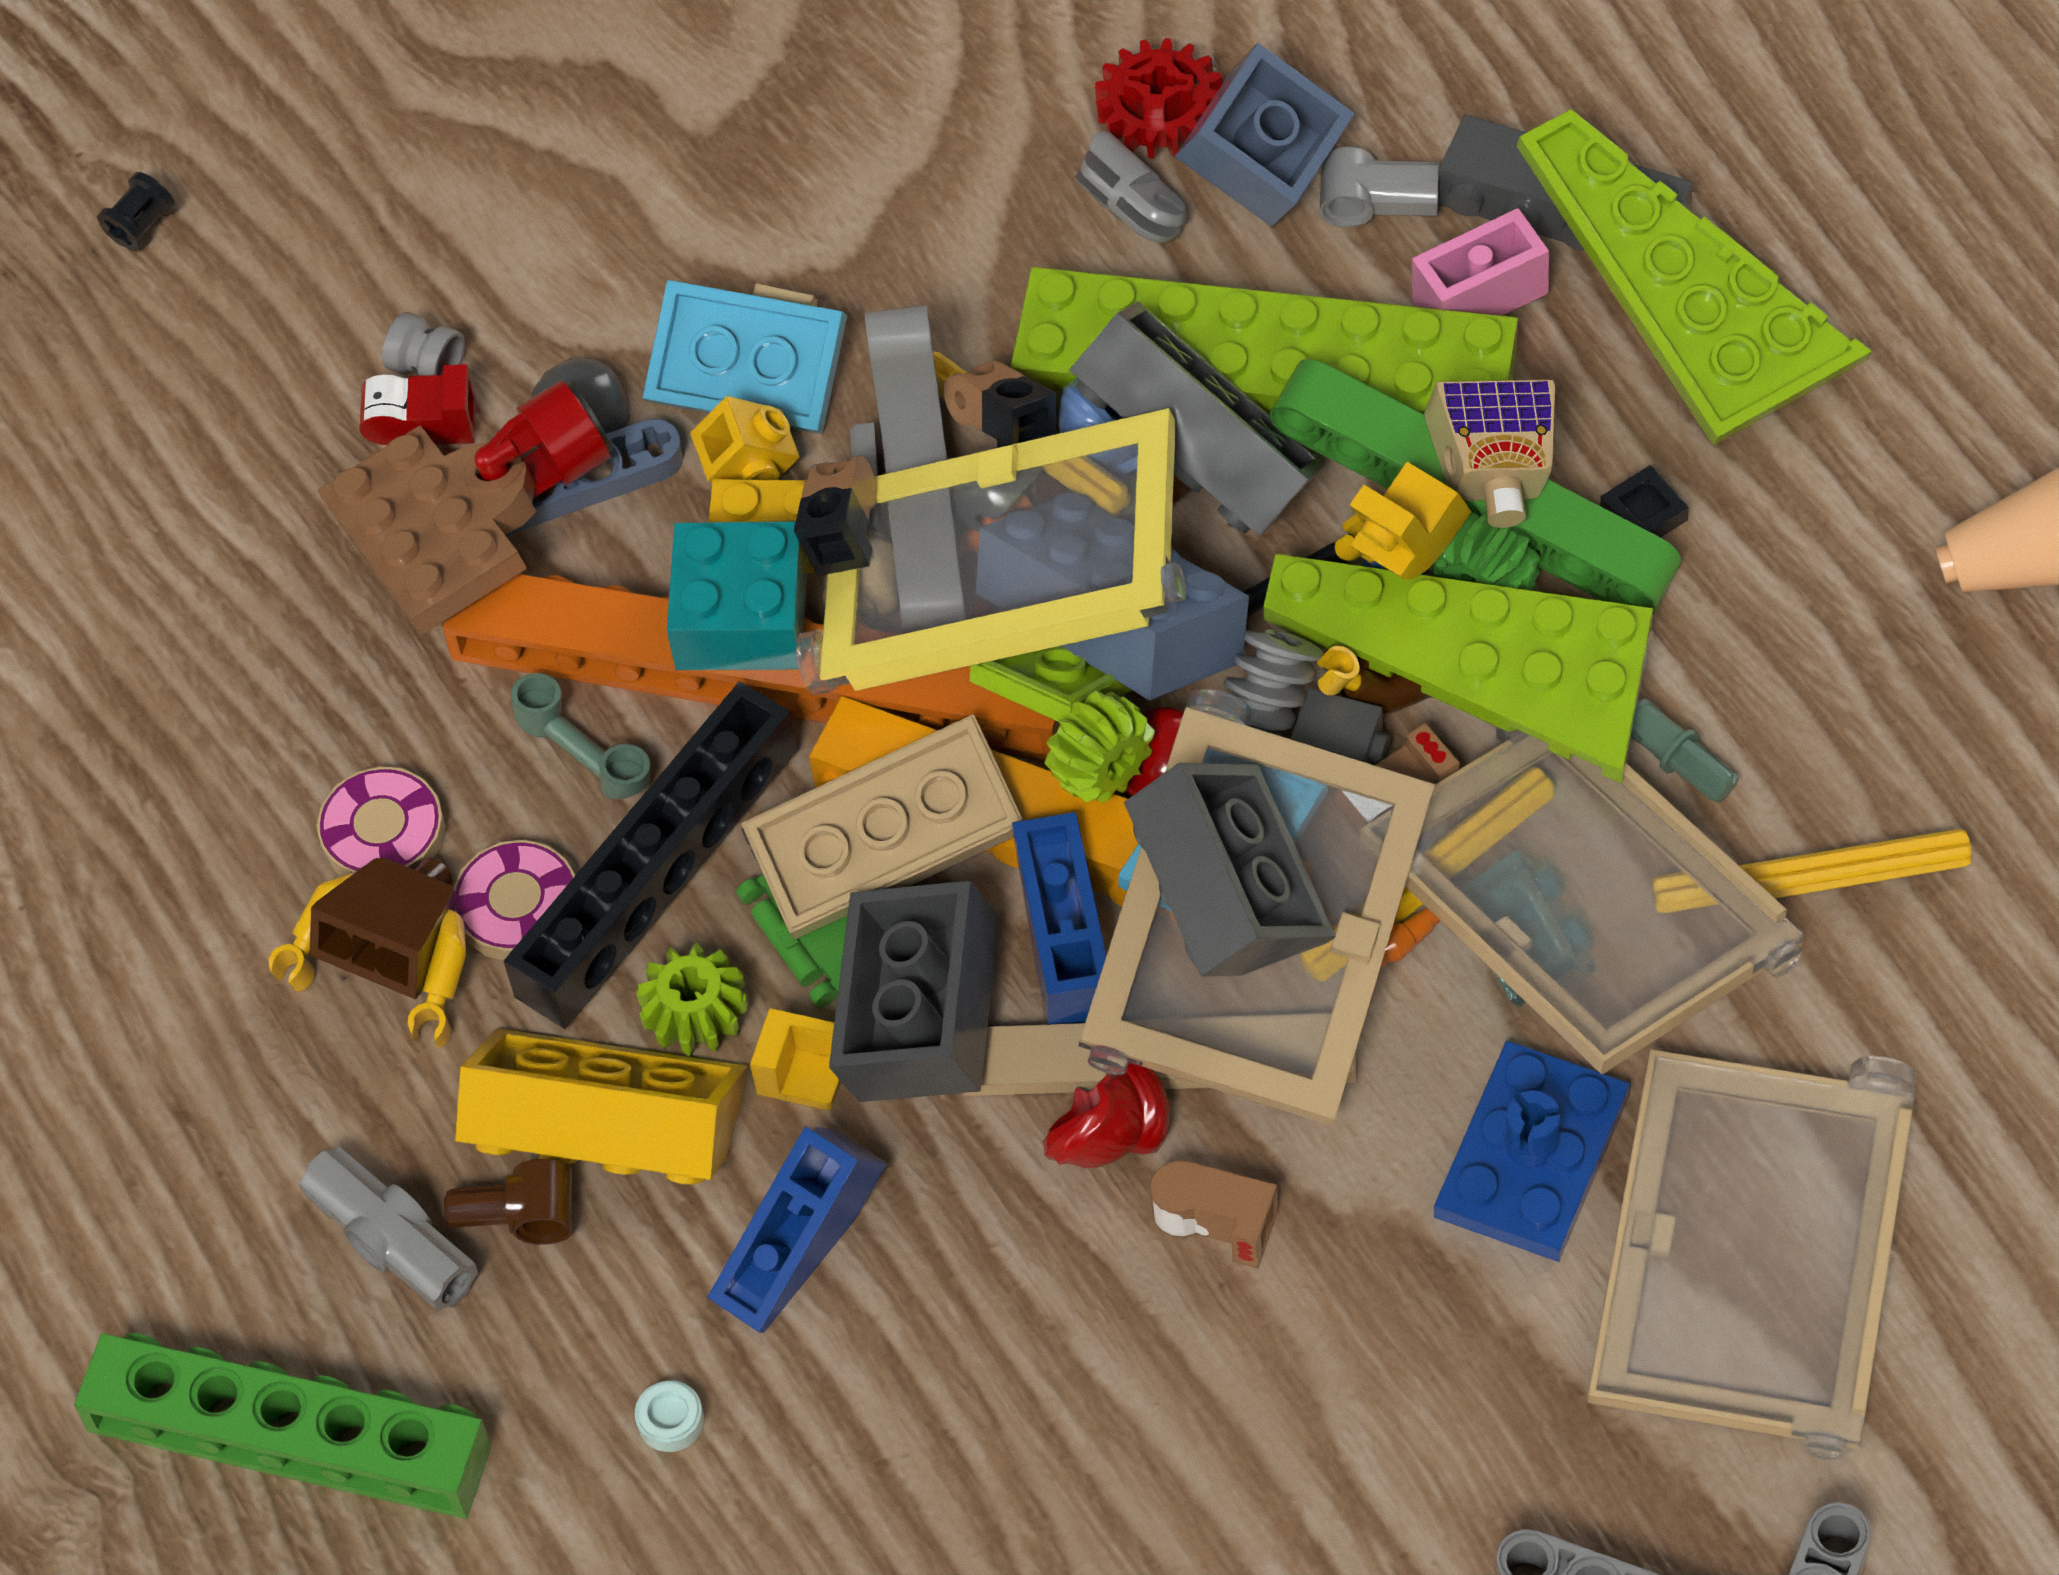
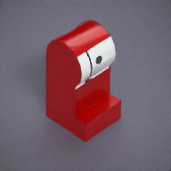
M467 364L443 365L442 375L409 376V378L404 379L395 375L383 374L373 376L362 384L359 432L370 442L388 445L395 438L407 434L419 425H421L435 444H472L475 441L476 396Z

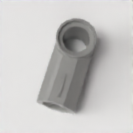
M1340 147L1333 149L1322 163L1319 209L1321 217L1327 223L1348 228L1366 224L1372 219L1373 215L1437 216L1439 162L1375 161L1369 152L1360 148Z

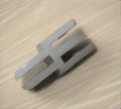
M1103 130L1096 133L1090 143V151L1086 152L1080 165V171L1077 172L1074 180L1119 221H1123L1141 237L1157 243H1167L1176 238L1181 232V226L1186 221V207L1181 198L1166 186L1152 169L1114 135Z

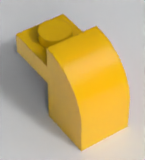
M1406 462L1384 496L1363 484L1349 506L1363 522V525L1350 546L1402 579L1410 580L1424 573L1437 561L1472 511L1457 491Z

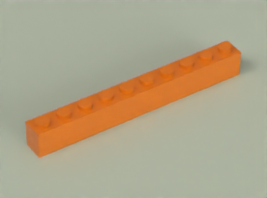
M518 574L445 620L442 625L451 660L527 673H542L556 678L719 705L740 681L789 710L792 718L821 723L828 722L841 696L935 730H941L974 714L991 750L1039 760H1046V756L1051 750L1047 745V741L1057 733L1060 727L1058 721L969 682L970 666L858 691L854 690L846 676L822 681L819 675L824 625L816 624L807 618H804L802 669L675 670L667 634L669 595L660 598L636 594L616 585L600 588L576 584L569 579L556 575L540 578ZM855 626L854 645L892 636L876 634L865 627Z

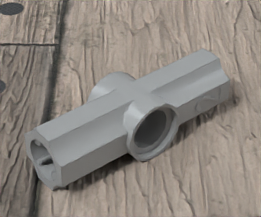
M340 1146L329 1151L323 1150L307 1165V1171L298 1183L302 1193L327 1217L344 1229V1234L348 1241L370 1265L381 1272H386L390 1269L437 1311L449 1306L454 1307L466 1296L474 1278L478 1274L475 1263L432 1226V1222L426 1212L406 1191L395 1184H391L387 1188Z

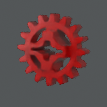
M1165 38L1160 49H1152L1146 39L1141 40L1140 53L1133 55L1130 51L1122 48L1118 51L1119 66L1111 63H1105L1102 66L1103 81L1095 82L1097 120L1099 124H1106V131L1110 132L1117 139L1124 136V145L1131 152L1137 149L1139 145L1146 146L1148 158L1154 159L1159 148L1167 147L1169 153L1175 157L1180 149L1179 144L1185 142L1222 86L1221 72H1213L1212 58L1209 55L1195 60L1193 44L1188 43L1179 52L1173 50L1171 38Z

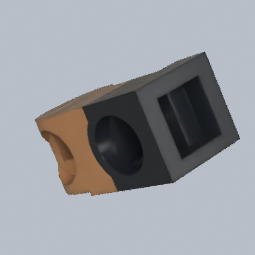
M992 360L977 366L971 372L953 374L948 376L944 383L945 403L954 420L966 427L974 424V427L997 440V448L1056 434V392L1001 362Z
M862 455L853 456L848 460L836 463L824 462L812 465L807 481L804 482L794 533L817 576L870 566L872 547L866 534L870 510L875 507L877 502V489L871 466Z

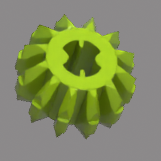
M1096 690L1088 696L1084 703L1074 702L1071 713L1065 719H1058L1060 727L1057 733L1047 741V745L1051 750L1047 754L1044 764L1053 772L1052 776L1060 782V786L1072 796H1079L1087 803L1093 800L1105 803L1112 797L1115 790L1123 793L1126 791L1128 781L1134 775L1141 774L1139 767L1142 761L1147 759L1152 753V749L1148 744L1153 739L1155 730L1147 723V718L1139 712V707L1124 696L1120 698L1114 692L1104 695Z
M695 942L689 955L680 957L679 953L669 946L666 953L668 964L662 965L648 962L646 969L648 981L638 984L636 995L639 1005L642 1006L639 1013L642 1025L648 1032L655 1031L657 1043L664 1050L679 1041L681 1051L688 1057L695 1049L696 1043L705 1042L709 1049L716 1052L719 1045L717 1035L724 1034L737 1037V1031L739 1030L737 1017L746 1015L748 1001L746 994L742 992L745 987L743 974L737 967L729 966L728 957L723 954L721 949L705 958L703 947Z

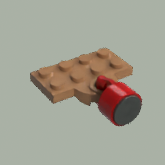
M560 380L516 408L518 415L510 419L489 442L468 445L444 456L421 425H419L407 434L395 438L380 451L353 468L344 470L335 479L317 489L328 510L421 636L527 569L518 551L505 535L523 526L537 512L532 504L534 497L558 482L568 486L611 459L609 452L613 448L604 429L585 399L571 382L565 384V382ZM535 446L537 447V450L520 459V455Z

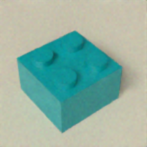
M795 522L674 523L667 634L675 670L802 669L808 562L807 556L794 533Z

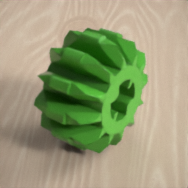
M1471 512L1449 546L1432 565L1431 572L1435 577L1532 591L1536 585L1534 581L1540 574L1537 564L1541 557L1535 550L1527 546L1529 541L1527 536L1517 534L1511 527L1496 528L1489 525L1487 512L1481 517Z

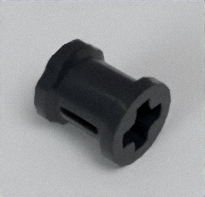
M135 172L128 180L130 188L112 208H104L97 216L103 231L117 244L130 251H138L145 243L143 235L161 215L168 216L176 207L175 200L167 189L157 180L142 172Z

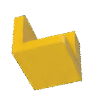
M769 1008L750 1062L757 1095L830 1110L834 1105L841 1084L839 1078L829 1068L834 1022Z

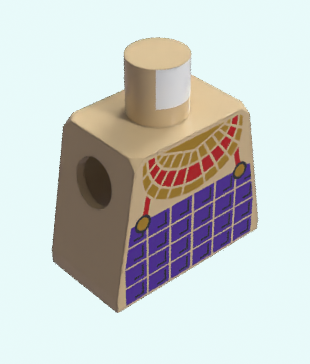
M1554 380L1436 382L1424 415L1446 484L1457 491L1464 501L1485 500L1488 523L1493 527L1508 528L1522 523L1526 519L1524 500L1539 497L1551 473L1555 405Z

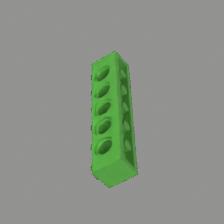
M101 1333L74 1403L84 1426L90 1433L463 1519L468 1518L492 1447L482 1419H478L477 1415L470 1410L457 1405L444 1404L439 1409L414 1404L410 1398L395 1391L379 1390L376 1392V1395L351 1390L346 1383L329 1376H315L311 1381L289 1376L280 1367L267 1362L253 1361L249 1366L227 1362L219 1354L201 1347H190L186 1352L162 1347L155 1339L139 1333H127L124 1338ZM173 1384L165 1395L158 1398H146L149 1391L157 1385ZM223 1398L236 1399L234 1404L223 1412H209L211 1406L218 1400ZM284 1413H299L297 1419L288 1426H272L275 1419ZM356 1426L363 1428L361 1433L351 1441H335L336 1436L348 1427ZM423 1441L427 1443L425 1448L414 1456L404 1457L398 1455L399 1451L410 1442Z

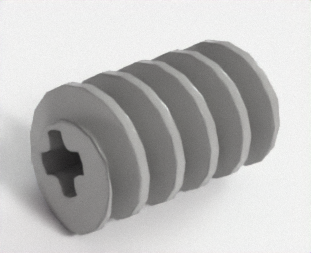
M1271 629L1266 630L1265 633L1246 631L1243 639L1257 650L1256 655L1237 654L1235 656L1234 662L1248 673L1246 679L1227 677L1224 685L1238 696L1237 701L1218 700L1215 708L1227 717L1229 721L1286 738L1282 731L1291 729L1297 718L1290 707L1301 706L1306 697V693L1300 684L1311 683L1316 673L1309 661L1320 660L1324 653L1318 646L1290 633Z

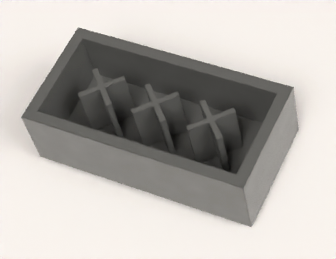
M1139 301L1118 312L1069 370L1080 380L1076 384V388L1087 400L1103 410L1109 405L1123 418L1169 408L1176 420L1174 475L1196 492H1200L1202 488H1205L1222 503L1218 511L1223 518L1243 533H1247L1252 529L1258 536L1262 535L1282 516L1326 465L1306 446L1281 433L1273 425L1267 412Z

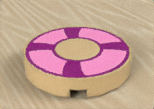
M383 766L355 772L335 785L321 804L316 824L322 852L327 857L329 864L341 876L357 872L374 858H386L414 870L424 859H433L441 849L446 828L438 795L425 779L404 768Z
M525 839L499 842L478 852L460 870L453 887L456 891L455 912L464 920L465 941L484 956L504 961L574 878L575 874L567 859L548 845Z

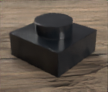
M1651 465L1600 496L1601 507L1660 538L1688 521V505Z

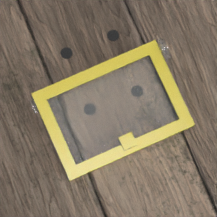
M1170 409L1158 410L875 476L877 502L875 507L870 510L866 534L872 547L870 566L828 574L823 630L817 629L801 633L797 638V663L807 690L813 695H819L835 691L837 686L851 683L854 690L858 691L1148 627L1149 617L1169 613V602H1179L1186 598V584L1183 572L1177 562L1171 563L1176 420Z

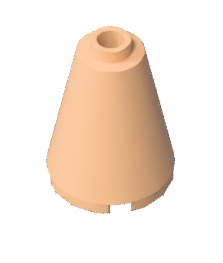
M2059 467L1944 531L1947 544L1935 549L1946 584L1958 580L1962 592L2059 585Z

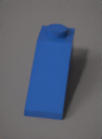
M1076 812L1013 822L1012 831L1047 1025L1085 1023L1104 966L1106 952Z
M805 1126L707 1298L757 1332L764 1333L854 1222L887 1163L836 1129Z

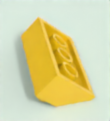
M496 1028L460 1066L455 1141L475 1144L476 1150L490 1155H505L516 1150L539 1154V1159H552L565 1164H572L578 1160L601 1163L604 1170L615 1174L627 1175L647 1170L666 1173V1178L675 1183L698 1184L705 1180H711L727 1159L747 1079L748 1066Z

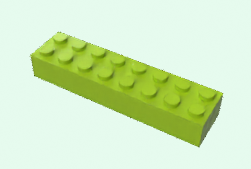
M1031 267L1010 367L1056 392V413H1058L1063 388L1077 378L1069 371L1070 368L1118 312L1139 301L1269 415L1297 364L1301 360L1306 359L1325 363L1424 414L1436 382L1514 380L1517 363L1518 317Z

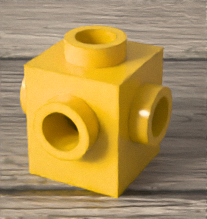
M726 396L690 432L705 476L709 482H712L713 479L779 480L800 458L790 432L789 422L784 416L782 409Z

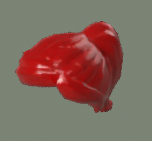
M1111 1050L1112 1058L1106 1076L1089 1092L1075 1089L1071 1109L1057 1119L1049 1128L1048 1134L1043 1140L1044 1156L1049 1160L1056 1161L1059 1165L1071 1164L1082 1168H1098L1117 1161L1130 1152L1141 1155L1157 1153L1168 1135L1170 1103L1163 1083L1154 1070L1142 1067L1143 1062L1129 1058L1126 1054Z

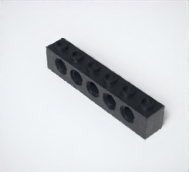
M740 681L734 686L504 959L503 962L514 998L563 1029L568 1027L795 754L797 745L789 710Z

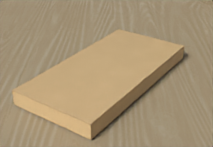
M973 714L744 821L741 825L792 938L796 940L847 916L851 892L909 887L1013 838L1012 823L1023 821L979 723Z

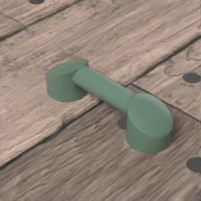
M532 673L519 678L514 683L511 689V705L514 719L519 727L532 736L549 737L599 777L600 789L604 796L612 799H623L634 796L646 788L651 778L650 760L646 752L632 744L615 745L605 751L565 719L562 713L561 688L554 678L542 673Z

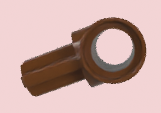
M534 1159L518 1164L513 1169V1174L506 1176L505 1185L450 1189L446 1192L444 1199L447 1224L452 1228L508 1224L510 1233L522 1242L536 1245L562 1242L568 1239L573 1232L572 1169L561 1161Z

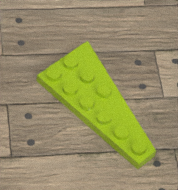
M1572 109L1519 137L1516 147L1713 446L1868 360L1872 352L1856 338L1851 341L1826 321L1828 315L1812 302L1806 305L1778 282V275L1705 216L1699 219L1676 200L1678 194L1661 181L1657 184L1628 161L1627 153Z
M1275 554L1264 602L1265 621L1328 650L1336 645L1344 646L1356 656L1369 661V668L1389 678L1393 673L1421 685V692L1509 733L1515 730L1522 731L1548 743V751L1568 760L1573 755L1602 768L1601 775L1622 784L1651 631L1653 608L1419 575L1416 578L1405 580L1390 570Z

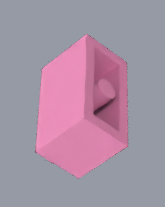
M1519 208L1412 258V301L1416 307L1502 316L1548 294L1549 250Z

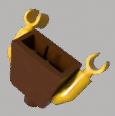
M374 858L355 873L322 882L314 890L291 932L296 936L294 942L276 947L271 952L268 959L271 973L280 981L284 977L286 970L291 965L297 964L290 973L289 984L297 992L307 989L315 977L314 966L307 958L310 952L312 957L415 1000L422 991L427 992L426 1002L418 1004L408 1015V1027L416 1042L419 1037L420 1027L424 1022L428 1020L439 1021L434 1034V1043L437 1048L444 1046L450 1038L451 1028L443 1009L447 998L454 999L466 958L465 925L463 918L455 912L456 891L451 886L452 875L449 869L442 862L432 858L424 859L414 870L386 858Z

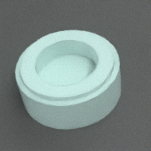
M662 1381L650 1386L641 1394L635 1406V1421L640 1436L647 1445L662 1452H676L687 1448L700 1436L704 1426V1413L700 1399L691 1387L678 1381Z

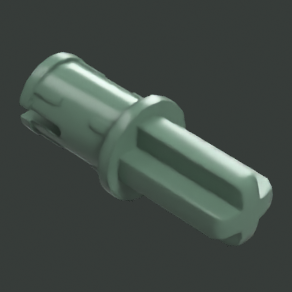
M1643 699L1637 703L1631 738L1644 746L1660 761V768L1665 773L1669 774L1675 771L1709 800L1722 802L1726 799L1738 782L1737 774L1698 743L1699 734L1693 729L1685 731L1664 715L1648 699Z

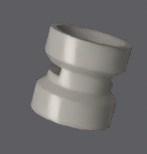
M404 312L394 320L388 330L382 348V362L387 369L403 375L410 372L418 373L419 376L442 375L443 365L461 364L465 349V339L459 331L446 326L433 329L428 326L424 318Z

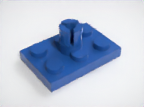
M1506 1040L1435 1202L1434 1218L1559 1262L1630 1096V1083Z

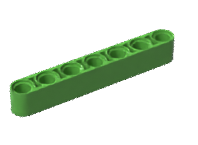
M1306 359L1301 360L1297 364L1270 411V419L1281 433L1386 489L1390 487L1406 462L1447 485L1424 414L1320 361ZM1547 479L1539 497L1524 500L1526 519L1519 525L1511 527V529L1517 534L1529 538L1527 546L1535 550L1541 557L1537 564L1538 568L1601 601L1653 608V614L1656 612L1681 565V556L1670 543ZM1485 500L1465 501L1473 513L1480 517L1486 513Z

